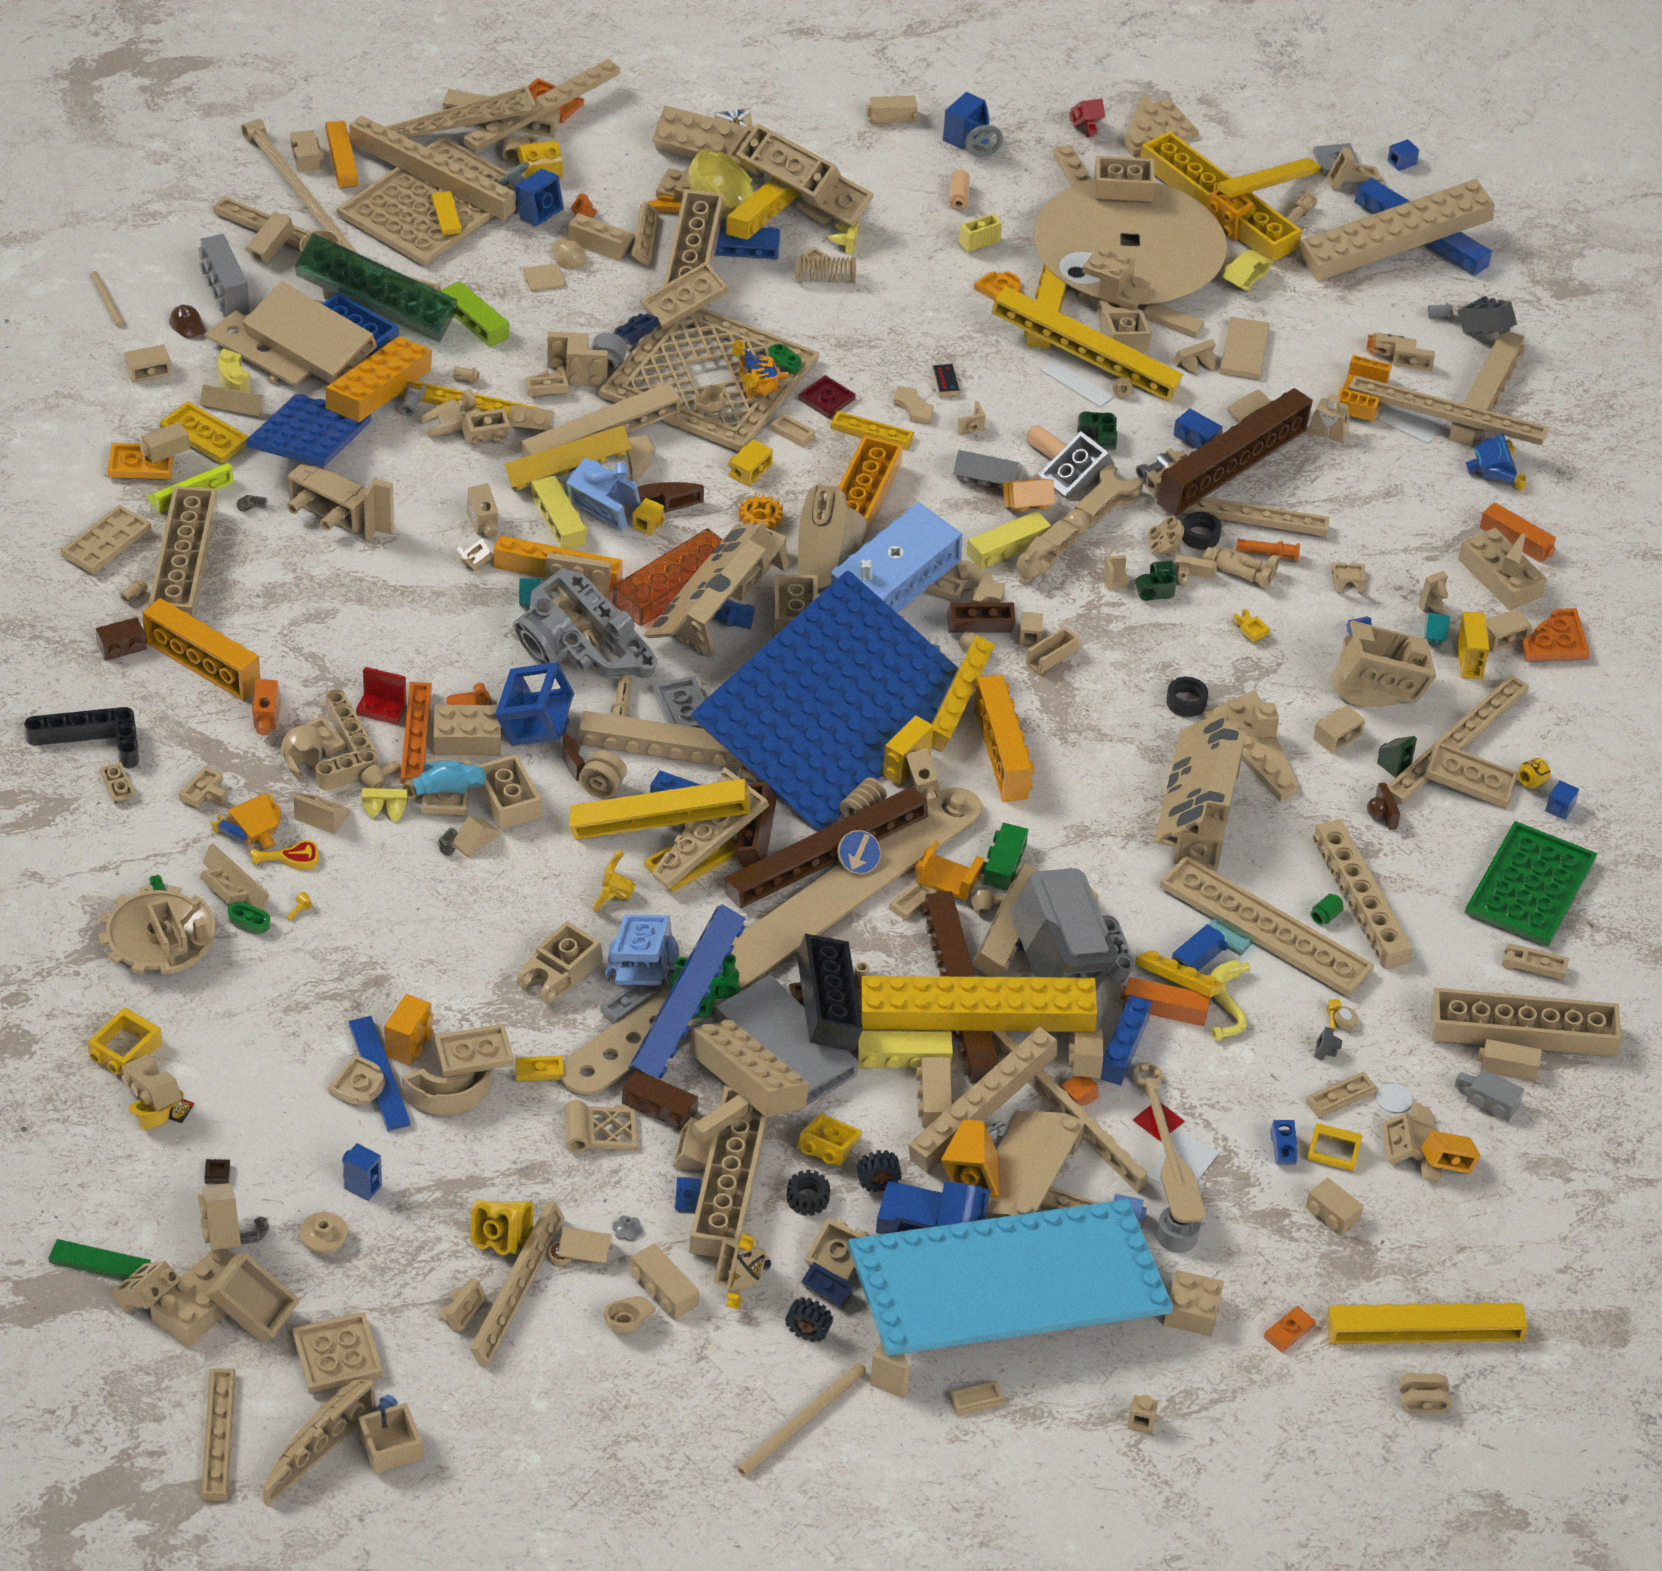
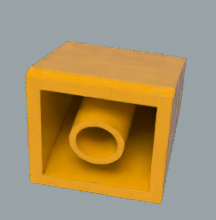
M963 1119L941 1158L949 1181L982 1187L983 1189L990 1190L989 1197L997 1198L999 1195L998 1153L985 1122Z

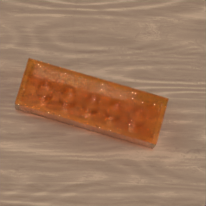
M706 528L614 584L612 604L619 610L626 611L640 627L661 615L723 539L709 528Z

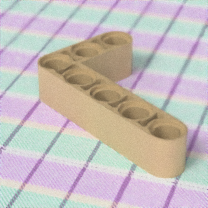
M332 689L327 692L326 709L337 733L346 743L348 753L320 761L316 765V783L322 790H330L362 780L361 774L364 770L372 765H378L377 751L345 692L340 689Z

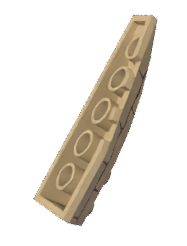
M371 1379L353 1380L347 1386L340 1388L336 1396L329 1402L326 1401L320 1406L319 1410L291 1440L273 1467L263 1487V1501L265 1505L268 1506L358 1428L359 1416L372 1413L376 1409L374 1381Z

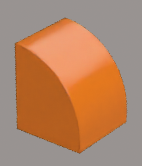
M1073 1076L1061 1085L1062 1089L1066 1090L1070 1097L1081 1106L1087 1105L1099 1098L1098 1084L1091 1077Z

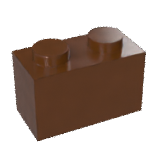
M138 617L96 628L97 644L105 661L147 650L146 634Z

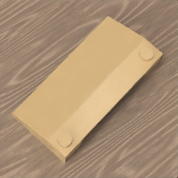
M1018 1111L996 1149L998 1153L999 1195L997 1198L989 1197L986 1219L1038 1212L1069 1154L1074 1156L1081 1144L1086 1121L1066 1113Z

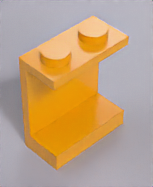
M935 840L930 848L926 847L922 858L923 861L919 860L916 865L915 872L918 873L916 883L940 892L952 891L955 898L966 901L981 876L985 859L976 856L970 868L936 855L939 841Z

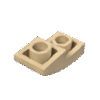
M1259 389L1234 402L1227 408V411L1240 423L1244 418L1251 416L1271 401Z
M122 762L100 768L101 777L113 803L135 797L129 777L126 776Z

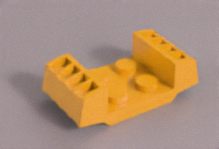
M1353 354L1346 381L1338 393L1340 397L1339 403L1349 406L1350 416L1374 422L1381 402H1379L1380 398L1348 390V387L1355 375L1388 384L1392 364Z

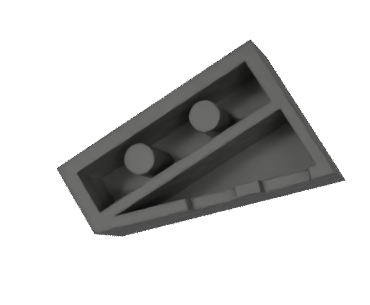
M1483 296L1457 310L1463 332H1472V334L1499 332V334H1504L1511 331V327L1517 325L1510 301L1500 299L1496 302L1495 298L1488 300L1487 296Z

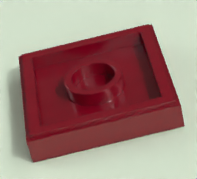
M826 375L798 394V400L828 419L856 398L854 392Z

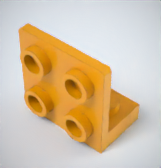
M1216 189L1210 193L1209 211L1220 223L1225 237L1235 242L1238 237L1239 217L1253 210L1254 203L1243 195L1230 198Z

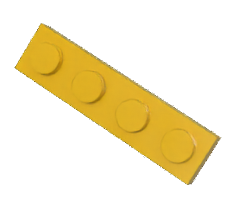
M1148 950L1136 956L1135 965L1207 997L1223 992L1224 983L1217 981L1215 977L1201 974L1193 967H1185L1179 964L1177 960L1162 957L1156 951Z

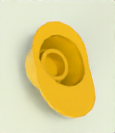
M179 1089L181 1098L183 1099L184 1093ZM138 1100L129 1106V1111L136 1115L140 1128L148 1130L165 1124L169 1118L170 1108L181 1100L158 1111L154 1110L150 1105H146L143 1100Z

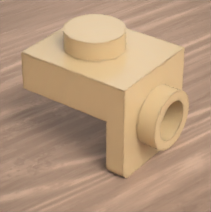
M482 539L466 551L460 546L457 547L461 554L458 558L465 567L469 565L473 571L494 557Z

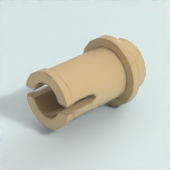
M455 366L453 369V374L455 375H452L453 379L465 380L473 384L478 382L480 372L476 368L467 369Z
M142 579L134 580L130 587L120 593L122 601L129 604L140 594L144 595L148 586Z

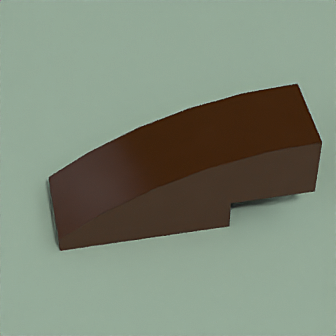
M661 482L637 486L640 503L645 498L663 505L665 513L704 503V486L702 484Z

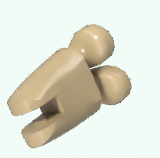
M467 389L463 391L460 401L456 402L455 399L444 402L424 414L420 419L422 424L438 418L440 425L433 426L426 430L428 437L440 436L462 430L465 414L481 412V410L475 408L462 415L461 411L476 406V398L473 391Z

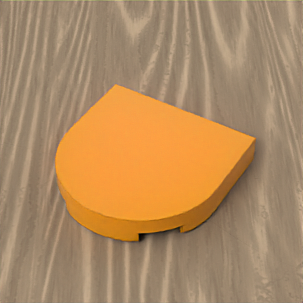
M1005 271V273L990 272L974 283L975 290L995 301L1005 286L1021 293L1020 278L1009 271Z

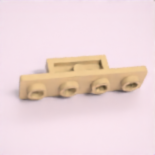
M209 845L203 863L210 870L202 871L200 879L211 890L216 892L224 902L232 904L246 901L249 905L264 911L269 893L216 845Z

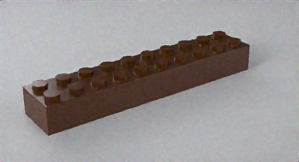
M1293 388L1287 393H1283L1276 400L1271 401L1262 409H1258L1251 416L1244 418L1240 423L1232 426L1223 434H1219L1209 443H1205L1198 450L1191 452L1190 455L1179 460L1170 468H1166L1161 474L1157 504L1174 516H1177L1306 432L1313 399Z

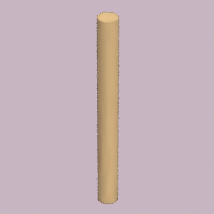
M91 272L90 276L118 327L122 326L124 321L98 272Z

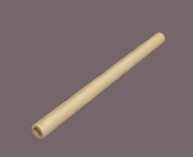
M859 1362L856 1363L737 1467L738 1472L743 1477L751 1473L866 1372L865 1367Z

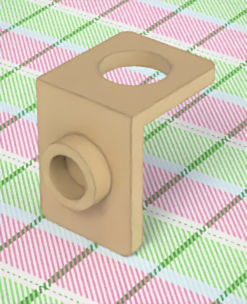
M975 401L974 415L958 419L957 433L959 435L984 430L985 413L979 401Z

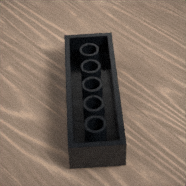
M805 933L797 952L809 1042L854 1051L863 1027L849 941Z

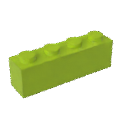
M457 281L440 290L441 306L489 347L509 338L510 324L508 320L497 313L493 307L485 303L481 297L472 292L468 286Z

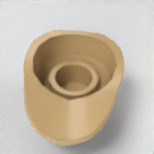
M564 238L554 242L552 247L556 263L561 268L574 269L582 267L586 263L584 250L578 242L569 241Z
M634 1296L608 1304L604 1310V1317L607 1326L617 1334H630L637 1331L642 1321L653 1314L656 1308L648 1299Z

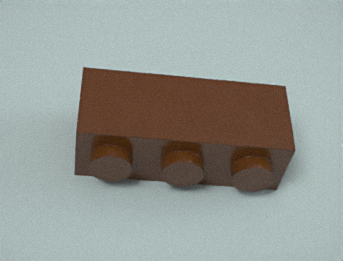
M1014 602L950 603L947 611L948 633L1012 632L1016 622Z
M637 1069L622 1088V1104L645 1113L651 1118L663 1121L671 1127L682 1129L691 1117L694 1118L698 1112V1096Z

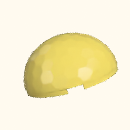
M704 149L695 156L690 165L688 173L690 190L724 194L725 208L723 219H727L730 213L756 192L751 184L753 180L736 161L722 152L716 154L710 152V149Z

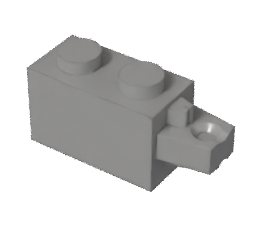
M1484 1069L1480 1071L1477 1077L1460 1072L1455 1082V1087L1468 1096V1103L1508 1122L1521 1104L1524 1088Z

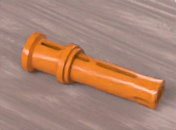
M1238 538L1236 551L1270 556L1277 555L1280 557V560L1285 558L1298 562L1300 543L1291 545L1284 544L1283 541L1267 543Z

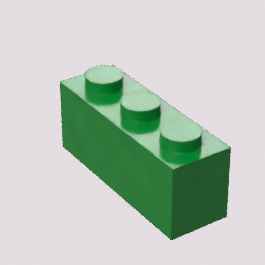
M1003 822L1000 831L996 830L993 839L995 845L989 847L987 859L989 860L988 862L984 861L981 875H984L983 885L1008 890L1027 845L1028 828Z

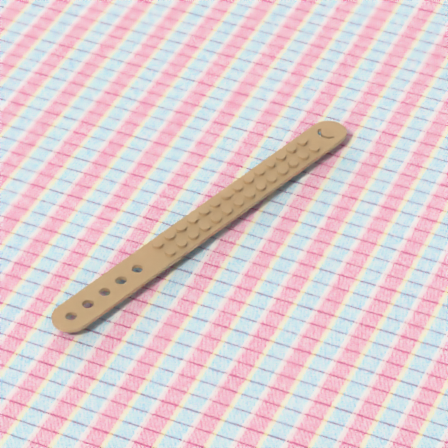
M953 787L940 791L937 794L939 801L934 805H928V817L878 841L881 849V858L874 870L867 874L857 875L850 873L839 863L742 932L739 938L735 937L732 943L734 949L731 954L736 957L735 968L740 973L739 983L741 990L747 988L798 951L805 933L819 936L917 865L919 860H923L926 847L930 848L935 840L939 841L937 848L939 849L980 818L982 812V803L979 797L972 791L964 788ZM943 803L946 804V812L948 814H946L942 809ZM670 985L567 1057L563 1062V1084L575 1093L593 1095L604 1091L632 1071L628 1066L651 1026L650 1021L655 1019L668 996ZM716 999L711 1013L715 1011V1006L727 999ZM704 1018L690 1019L688 1025L691 1028ZM631 1035H636L641 1038V1041L630 1043L627 1041V1038ZM614 1052L618 1057L614 1060H607L604 1058V1054ZM588 1068L592 1069L595 1073L590 1077H585L580 1072Z

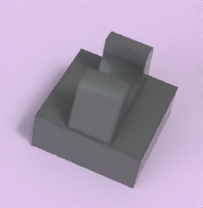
M1325 1026L1317 1038L1315 1058L1323 1060L1326 1055L1335 1057L1337 1050L1341 1049L1342 1040L1333 1035L1334 1029Z

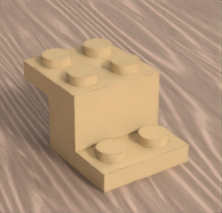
M1099 244L1083 265L1082 273L1100 279L1098 298L1131 310L1136 309L1151 287L1150 281L1133 276L1136 257Z
M548 331L547 367L557 368L563 365L566 368L568 385L603 386L607 381L608 350H588L589 333Z

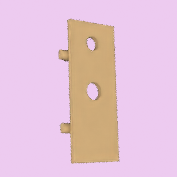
M237 310L233 311L205 333L206 338L219 344L226 350L241 354L242 358L271 373V376L267 378L271 384L278 383L282 379L295 387L311 374L307 369L273 349L267 352L257 350L259 346L264 344L246 333L242 323L246 315ZM231 329H236L239 332L236 334H231L228 331Z

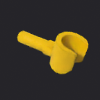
M301 892L297 895L296 902L298 905L286 917L289 921L302 909L307 910L311 907L310 896L306 892Z
M1340 999L1329 1000L1326 1008L1330 1016V1028L1334 1030L1336 1029L1334 1015L1342 1007Z

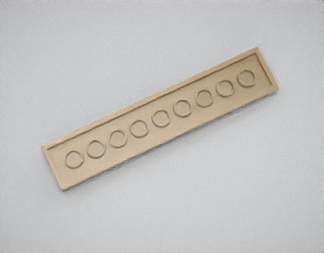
M1185 856L1160 881V888L1347 997L1356 990L1374 969L1373 963L1188 856Z

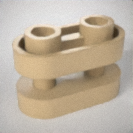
M1407 1373L1400 1378L1399 1387L1401 1394H1403L1401 1397L1402 1408L1406 1412L1443 1413L1452 1407L1451 1396L1448 1393L1449 1382L1446 1376L1439 1373Z

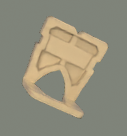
M1338 562L1331 564L1336 592H1342L1345 585L1350 583L1357 589L1358 593H1364L1367 578L1364 575L1365 564L1350 563L1348 565L1347 563Z

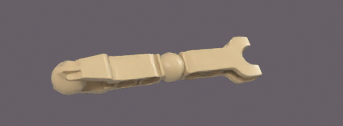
M1111 464L1104 467L1099 474L1100 481L1098 486L1075 506L1074 510L1068 512L1062 520L1057 521L1043 535L1036 536L1028 549L1019 556L1016 561V567L1020 574V581L1023 583L1049 570L1053 562L1074 544L1079 535L1084 534L1088 528L1095 525L1115 506L1132 504L1141 495L1144 482L1135 477L1129 481L1119 480L1116 478L1117 467Z

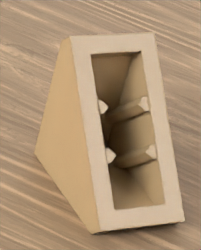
M468 816L453 840L452 846L468 858L500 836L501 831L485 819Z

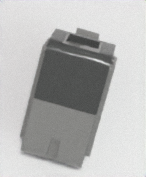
M1077 868L1036 871L1031 874L1012 905L1010 913L1034 976L1095 978L1096 990L1106 975L1116 983L1124 982L1135 966L1134 958L1118 920L1113 916L1101 914L1084 872Z

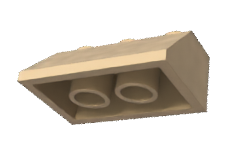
M578 213L568 224L569 241H576L582 248L614 260L621 261L633 247L634 234Z

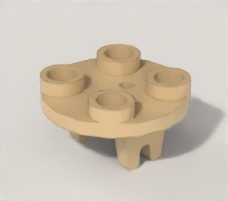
M1170 516L1158 526H1153L1148 532L1150 536L1148 542L1150 551L1156 555L1168 554L1171 557L1175 556L1174 551L1181 553V547L1178 544L1184 534L1183 523L1174 516Z

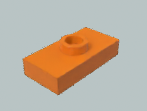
M1296 1306L1264 1333V1339L1282 1353L1315 1326L1316 1320L1299 1306Z

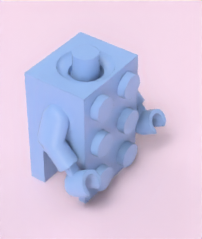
M584 458L566 482L569 497L574 505L621 531L625 529L627 522L624 507L620 502L624 505L630 504L636 508L641 504L637 485L630 479H624L627 476L625 463L616 464V470L614 471L603 468L595 460L591 461Z
M624 914L618 936L609 945L608 963L610 966L605 970V975L609 982L610 975L616 973L615 984L626 986L661 985L664 974L669 983V977L675 971V960L679 958V946L675 937L672 936L670 915Z

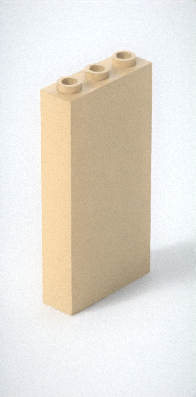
M283 281L274 287L271 293L242 322L249 336L330 384L360 364L377 347L371 332Z

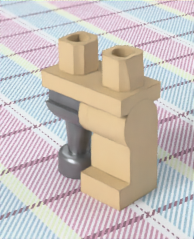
M1170 448L1166 450V453H1160L1155 463L1149 466L1146 464L1136 466V474L1139 480H1146V488L1155 499L1158 498L1162 472L1176 464L1179 460L1187 457V454L1184 450L1175 452Z

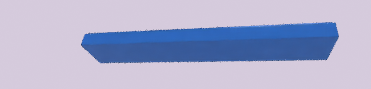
M372 1016L348 1021L359 1056L377 1064L384 1075L385 1085L381 1094L376 1098V1102L387 1131L410 1126V1118Z

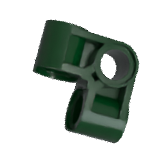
M1081 412L1078 415L1077 433L1081 431L1089 438H1096V443L1103 449L1116 450V416L1110 412Z
M1172 560L1153 562L1150 565V574L1140 575L1135 580L1141 600L1170 599L1175 595L1177 576Z

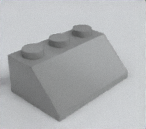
M958 450L953 474L958 476L957 480L970 482V478L978 480L977 484L990 486L991 482L998 484V488L1003 489L1004 481L1019 479L1023 464Z

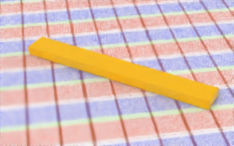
M1307 157L1218 182L1216 189L1232 198L1319 173L1322 166Z
M418 381L412 384L414 389H422L423 384H425L426 390L421 402L441 405L451 399H455L458 402L463 394V391ZM406 389L399 393L397 397L405 398L404 393ZM474 394L476 406L463 411L469 412L472 409L479 408L482 412L505 408L509 420L511 405L532 408L540 407Z

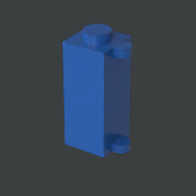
M1206 924L1173 952L1172 959L1177 960L1179 964L1185 967H1193L1198 972L1222 950L1226 951L1229 948V944L1224 941L1225 935L1209 924Z

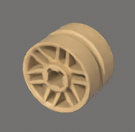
M597 750L592 753L580 772L579 782L589 794L601 799H608L615 795L626 777L627 767L624 761L616 754L606 750Z

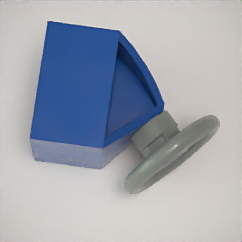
M965 92L945 110L943 141L960 149L966 147L975 156L991 155L1001 147L1003 142L1002 132L997 127L989 125V113L984 99ZM995 133L997 135V142L992 147L990 138ZM980 144L981 146H984L986 150H976L972 147V145Z
M524 162L509 171L497 183L502 186L510 184L515 190L520 220L538 226L564 209L559 175L545 169H540L525 179L521 174L528 169L529 163Z

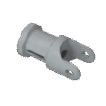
M410 381L404 393V401L400 403L398 408L401 413L406 416L416 414V407L423 398L426 385L423 384L422 389L412 388V381Z

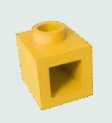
M645 498L633 512L632 528L651 536L658 526L661 527L664 523V506Z

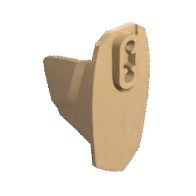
M815 485L809 489L802 509L798 537V575H817L818 589L830 586L833 569L843 564L850 555L859 551L867 526V520L859 512L847 507L846 494L839 487ZM826 492V493H827V497L824 499V496H823V495H824V493Z

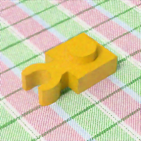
M1242 610V617L1237 613L1234 614V623L1240 625V631L1251 642L1254 643L1270 634V628L1257 616L1251 618L1248 610Z

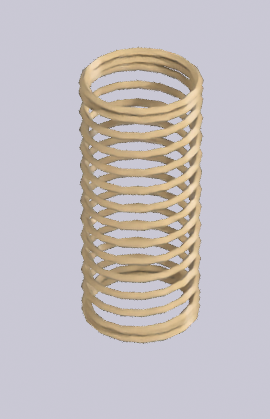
M800 256L796 257V281H802L803 263L804 281H806L807 262L809 282L811 281L812 265L813 281H815L817 262V281L819 282L821 265L823 282L825 261L827 282L829 278V264L831 268V282L833 281L834 262L835 282H837L838 263L840 282H842L843 263L844 282H846L847 263L849 282L856 281V257H852L851 260L847 257L846 263L844 257L842 260L838 257L837 262L836 257H833V260L829 257L827 261L825 256L823 261L822 256L819 260L816 256L815 262L813 256L811 259L807 256L806 262L804 256L802 259Z

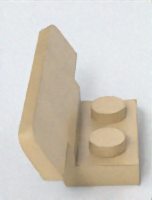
M1415 1103L1411 1105L1412 1115L1404 1113L1382 1123L1387 1161L1394 1165L1413 1156L1416 1160L1420 1161L1423 1179L1437 1182L1442 1177L1441 1168L1432 1167L1421 1150L1431 1130L1435 1131L1432 1112L1428 1107Z

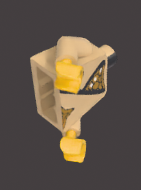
M743 1232L739 1240L723 1238L714 1283L728 1290L726 1295L728 1300L725 1307L739 1309L742 1296L739 1294L750 1286L757 1285L761 1280L762 1271L769 1270L771 1267V1259L766 1256V1251L759 1247V1242L748 1232Z

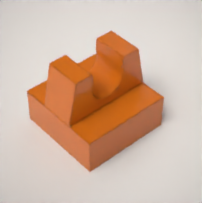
M579 193L571 206L575 216L579 213L594 218L598 212L593 208V203L587 195Z

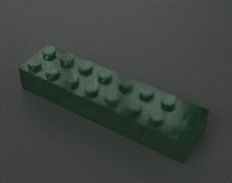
M312 233L294 265L296 276L336 294L338 292L361 306L438 342L442 340L458 310L457 299L315 233Z

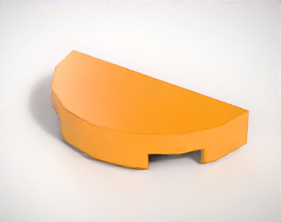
M667 195L658 196L657 199L648 201V204L659 213L679 214L681 203L676 201L675 197Z

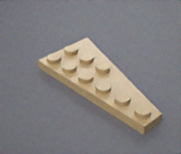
M1256 689L1204 712L1203 720L1228 709L1225 727L1246 731L1241 760L1279 801L1298 793L1299 786L1277 737H1254L1251 726L1253 704H1261Z
M724 767L721 771V777L714 783L740 778ZM748 785L750 790V814L686 823L683 833L675 838V844L672 849L665 853L652 872L654 878L669 890L769 806L768 801Z

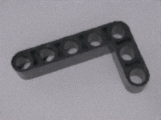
M118 707L31 716L24 722L26 741L30 745L38 746L116 738L119 763L122 762L124 768H134L139 763L135 717L131 708Z

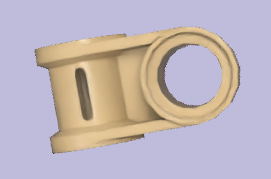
M533 135L506 137L501 143L503 159L507 162L519 161L517 145L528 144V141L530 143H537L538 138Z

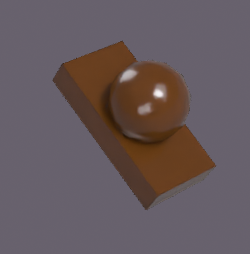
M1386 782L1378 783L1375 798L1370 799L1367 804V813L1377 819L1384 817L1389 830H1395L1398 827L1400 812Z

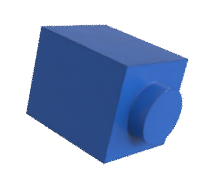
M1409 139L1390 145L1387 161L1398 171L1417 165L1420 149Z
M1559 780L1549 795L1545 811L1566 820L1576 804L1579 788Z

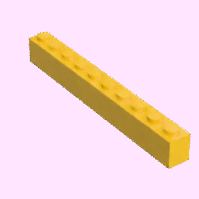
M1005 286L995 299L991 314L1120 378H1126L1132 384L1168 402L1180 386L1183 373L1008 286Z

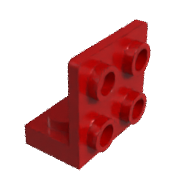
M364 667V694L356 708V714L398 725L407 708L406 677Z

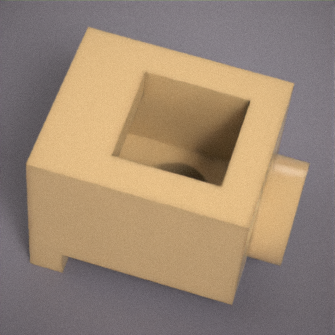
M1134 1395L1127 1428L1152 1434L1159 1401L1152 1399L1149 1395ZM1135 1416L1149 1418V1423L1137 1421Z

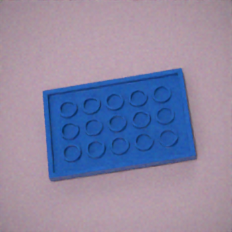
M295 394L246 440V447L324 468L371 422L372 414L357 422L326 409V401L323 399H312L304 394Z

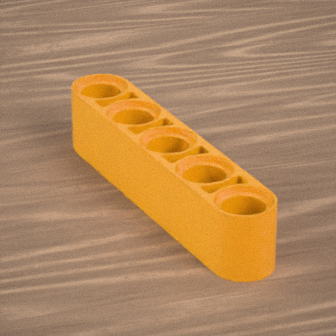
M345 120L325 122L326 135L338 188L358 186L357 169Z

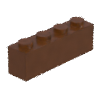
M769 782L747 784L768 801L769 806L738 831L735 853L743 868L767 857L777 801Z

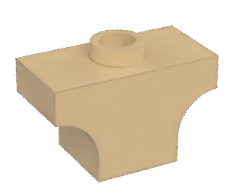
M984 572L978 587L974 586L972 603L1003 602L1006 585L997 583L993 580L991 573Z

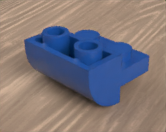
M944 1181L937 1226L985 1220L990 1190L969 1184Z

